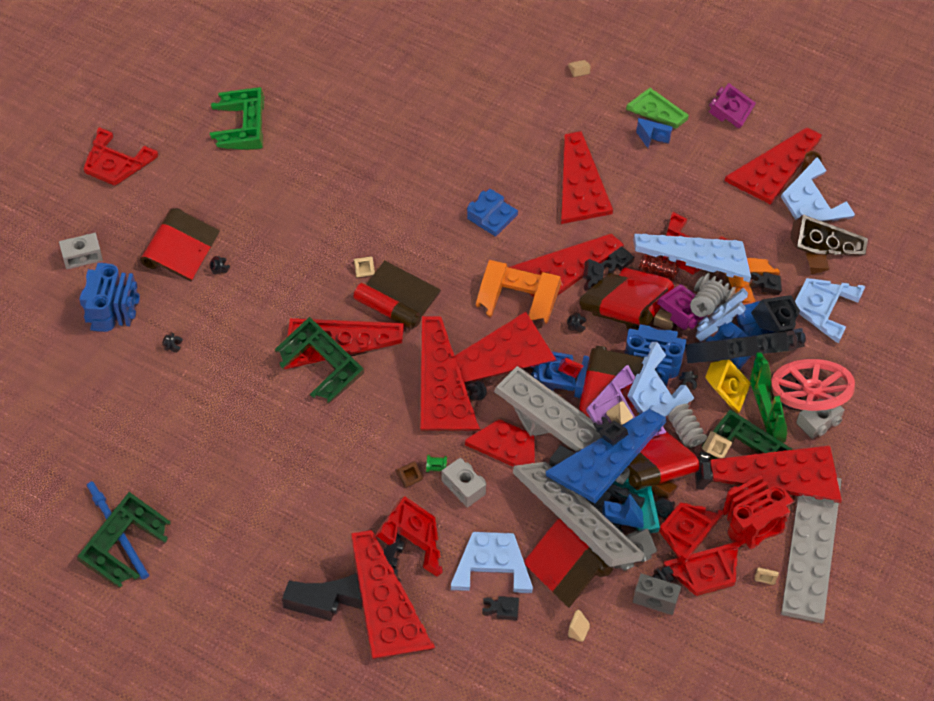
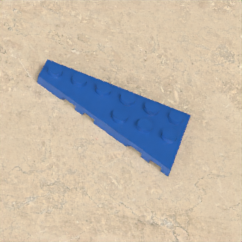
M648 409L622 425L627 429L629 435L613 446L603 438H600L547 470L546 477L596 503L666 423V417Z

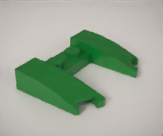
M262 88L218 93V96L222 99L219 103L212 102V110L243 111V128L210 132V137L218 141L215 143L216 146L227 149H262V109H264Z
M758 352L756 353L749 381L751 382L766 432L784 443L787 438V425L780 396H775L771 404L770 367L763 354Z

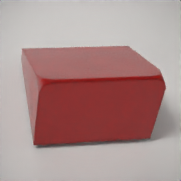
M564 358L560 361L558 371L576 378L583 365Z

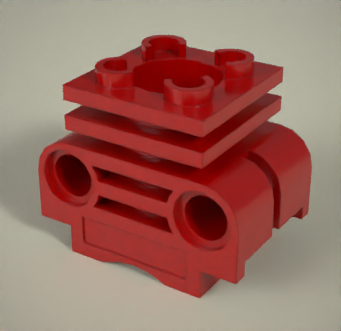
M762 475L756 478H749L745 484L739 487H732L727 492L723 508V515L728 514L727 520L730 522L727 530L729 538L733 543L738 542L739 547L746 544L750 550L759 546L763 540L784 532L785 522H787L790 514L788 506L794 502L789 494L780 486H772L767 489L768 483L767 481L762 483Z

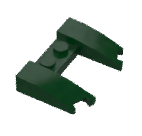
M308 317L275 348V352H280L283 361L279 362L282 369L299 357L310 346L335 369L309 394L312 398H316V396L326 398L327 403L333 401L364 374V368L311 317Z
M732 410L727 412L713 430L714 433L730 440L732 443L735 439H738L760 454L793 450ZM711 455V457L709 458V461L712 460V459H719V458H717V457Z
M130 492L127 493L77 556L79 562L119 588L122 587V582L133 578L135 581L140 577L139 574L108 553L126 529L133 523L165 544L168 536H164L165 525H170L171 521Z

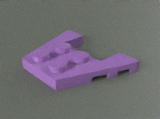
M628 365L616 375L586 408L593 423L603 424L602 417H606L609 423H611L606 412L621 401H624L633 418H635L620 391L622 388L632 384L635 379ZM662 426L654 436L666 433L664 427Z

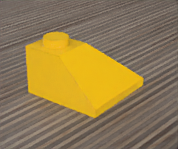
M730 359L712 362L705 378L736 413H740L751 382Z

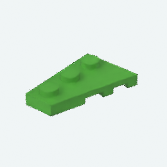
M652 88L647 89L627 104L626 108L628 111L676 129L686 122L689 116Z

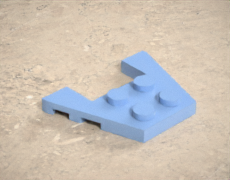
M816 158L781 195L782 200L795 220L803 214L822 222L853 218L855 213L847 202L830 209L812 181L826 172L819 158Z
M807 278L795 303L800 309L799 314L839 343L846 326L831 321L828 318L839 296L858 303L865 286L858 285V287L849 286L848 283L837 285L831 284V281Z
M744 288L740 289L726 303L718 306L711 316L704 317L698 323L696 337L700 342L719 330V327L725 322L728 324L732 321L735 315H741L745 312L746 307L742 301L747 298L748 292Z
M652 342L649 346L651 350L648 357L643 359V368L640 374L636 375L627 396L639 414L651 409L666 417L676 406L687 404L694 397L686 385H680L673 395L670 394L655 371V368L666 354L658 342Z
M473 532L451 582V590L470 591V572L477 571L514 573L513 592L532 593L533 586L514 533Z

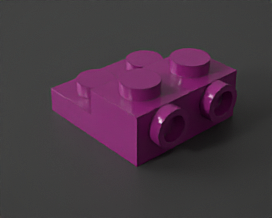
M728 83L724 88L721 86L715 95L718 97L717 99L714 97L709 103L710 110L708 112L721 122L726 119L740 129L756 103Z
M681 284L658 300L657 304L672 314L670 320L683 330L687 328L693 329L698 321L704 318L698 317L692 312L690 304L695 294Z

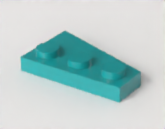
M629 479L623 485L614 481V485L623 489L628 488L630 492L645 498V503L641 508L643 511V529H648L649 533L659 532L660 525L651 487L635 490L629 484Z

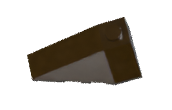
M804 214L793 222L790 236L795 248L811 254L864 256L868 242L866 237Z

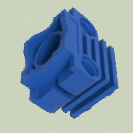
M97 263L96 270L88 269L86 286L81 292L79 300L85 311V322L91 323V331L108 332L114 328L116 320H118L119 326H123L124 319L126 326L131 325L132 319H135L136 316L135 306L140 301V294L137 293V282L134 280L133 273H129L127 280L126 273H121L120 277L117 266L108 263Z
M640 324L639 330L629 329L624 354L642 358L648 357L651 350L649 348L650 344L658 342L666 356L657 365L655 371L667 388L669 378H675L680 373L686 339L677 338V331L657 330Z

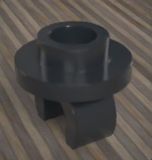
M220 256L212 258L209 267L213 274L228 272L230 265H224L227 261L226 258H221Z
M577 312L573 315L571 314L567 319L568 329L571 331L576 330L580 333L583 332L586 327L581 324L586 322V318L580 316Z
M170 332L169 335L166 334L164 336L162 345H164V350L168 351L170 348L172 352L177 353L181 347L175 345V343L180 345L183 339L179 336L174 337L175 334Z
M693 371L682 372V376L678 377L679 380H683L681 385H686L687 382H690L692 389H696L697 383L694 379H697L698 375H694Z
M476 381L466 387L467 391L470 390L472 392L471 400L480 401L486 397L487 389L483 382Z
M661 497L655 503L657 515L662 518H668L675 509V502H671L665 499V497Z
M669 566L664 567L662 570L657 568L654 570L652 577L671 583L674 581V578L671 576L674 571Z

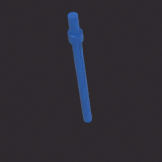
M91 481L87 484V488L92 494L93 502L96 506H99L107 520L112 514L106 503L107 499L98 490L95 483ZM123 533L119 538V542L141 579L145 580L149 577V574L125 533Z

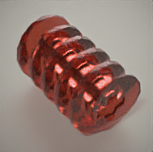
M643 254L639 270L642 267V271L645 273L649 270V274H654L655 272L657 276H662L663 274V277H670V280L674 282L680 264L677 265V259L676 262L671 263L669 257L663 260V255L656 258L655 256Z

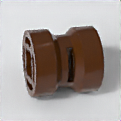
M809 151L805 154L801 168L802 172L816 158H819L820 162H822L820 153Z

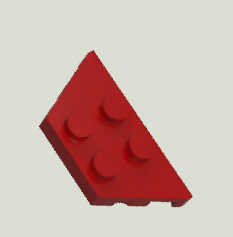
M500 419L465 440L466 446L512 467L535 463L534 435L530 436L527 431Z
M680 502L660 526L659 533L681 562L685 564L723 517L724 511L719 509L717 512L706 511V507L692 506L691 504Z
M734 542L694 553L685 564L679 558L665 561L663 567L669 566L674 571L671 575L695 596L735 586L739 543Z

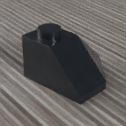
M788 295L762 299L751 314L759 328L779 333L794 330L796 326L795 321L800 309L792 296Z

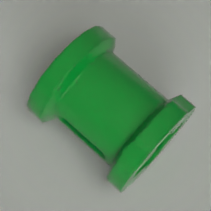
M427 455V473L430 471H442L447 467V456L441 458Z

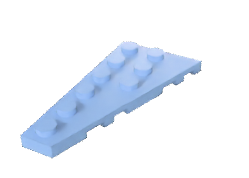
M634 234V248L637 252L655 257L663 255L669 257V260L676 262V259L681 260L691 267L713 273L721 271L727 273L726 276L733 278L735 275L743 277V281L750 282L751 274L743 241Z

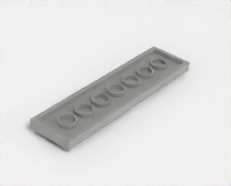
M518 366L495 388L494 392L576 452L601 438L600 434L595 431L593 422L589 417ZM626 468L616 481L623 485L630 476V469Z
M539 462L514 466L512 473L597 553L607 565L612 567L642 561L644 553L581 495L546 477V471L552 468L548 463Z
M837 478L838 484H839V489H840V488H841V480H842V479H841V478ZM805 495L797 496L781 615L823 624L839 504L835 503L834 500H818L815 497Z

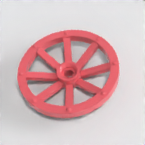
M804 359L793 361L780 367L773 374L771 387L774 396H780L781 402L790 407L808 411L832 409L846 403L854 394L855 380L849 370L837 363L820 359ZM814 368L812 379L806 380L798 370ZM820 369L834 372L824 381L818 380ZM791 373L801 385L783 380L782 378ZM840 377L847 383L846 385L827 387ZM779 385L784 386V387H788V388H791V389H794V390H797V391L786 392V393H785V392L780 388ZM844 391L836 397L826 394ZM804 396H805V397H806V400H800V399H797L796 397H804ZM819 398L823 399V401H813Z

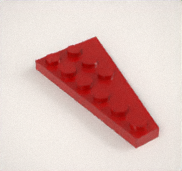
M806 127L725 176L724 181L771 205L803 164L805 154L813 151L819 143L822 134Z
M582 131L568 133L564 137L561 224L613 214L612 205Z
M608 234L508 268L542 275V272L560 276L561 286L558 295H560L583 278L586 260L591 259L602 264L608 260V255L621 246L624 248V244L613 234Z
M524 312L455 355L464 383L510 373L517 366L523 369L557 361L527 312Z
M422 316L421 431H480L442 317Z
M290 318L288 336L306 319ZM313 319L349 355L403 343L404 323ZM310 346L284 369L325 361V359Z
M830 445L710 460L713 481L743 485L749 478H756L762 475V483L765 481L768 483L767 489L772 486H780L790 495H805L815 497L818 500L828 499L834 500L835 503L842 502Z
M373 531L351 533L371 658L378 659L435 649L436 647L428 637L424 625L421 624L415 612L416 610L394 574L392 566L388 563Z

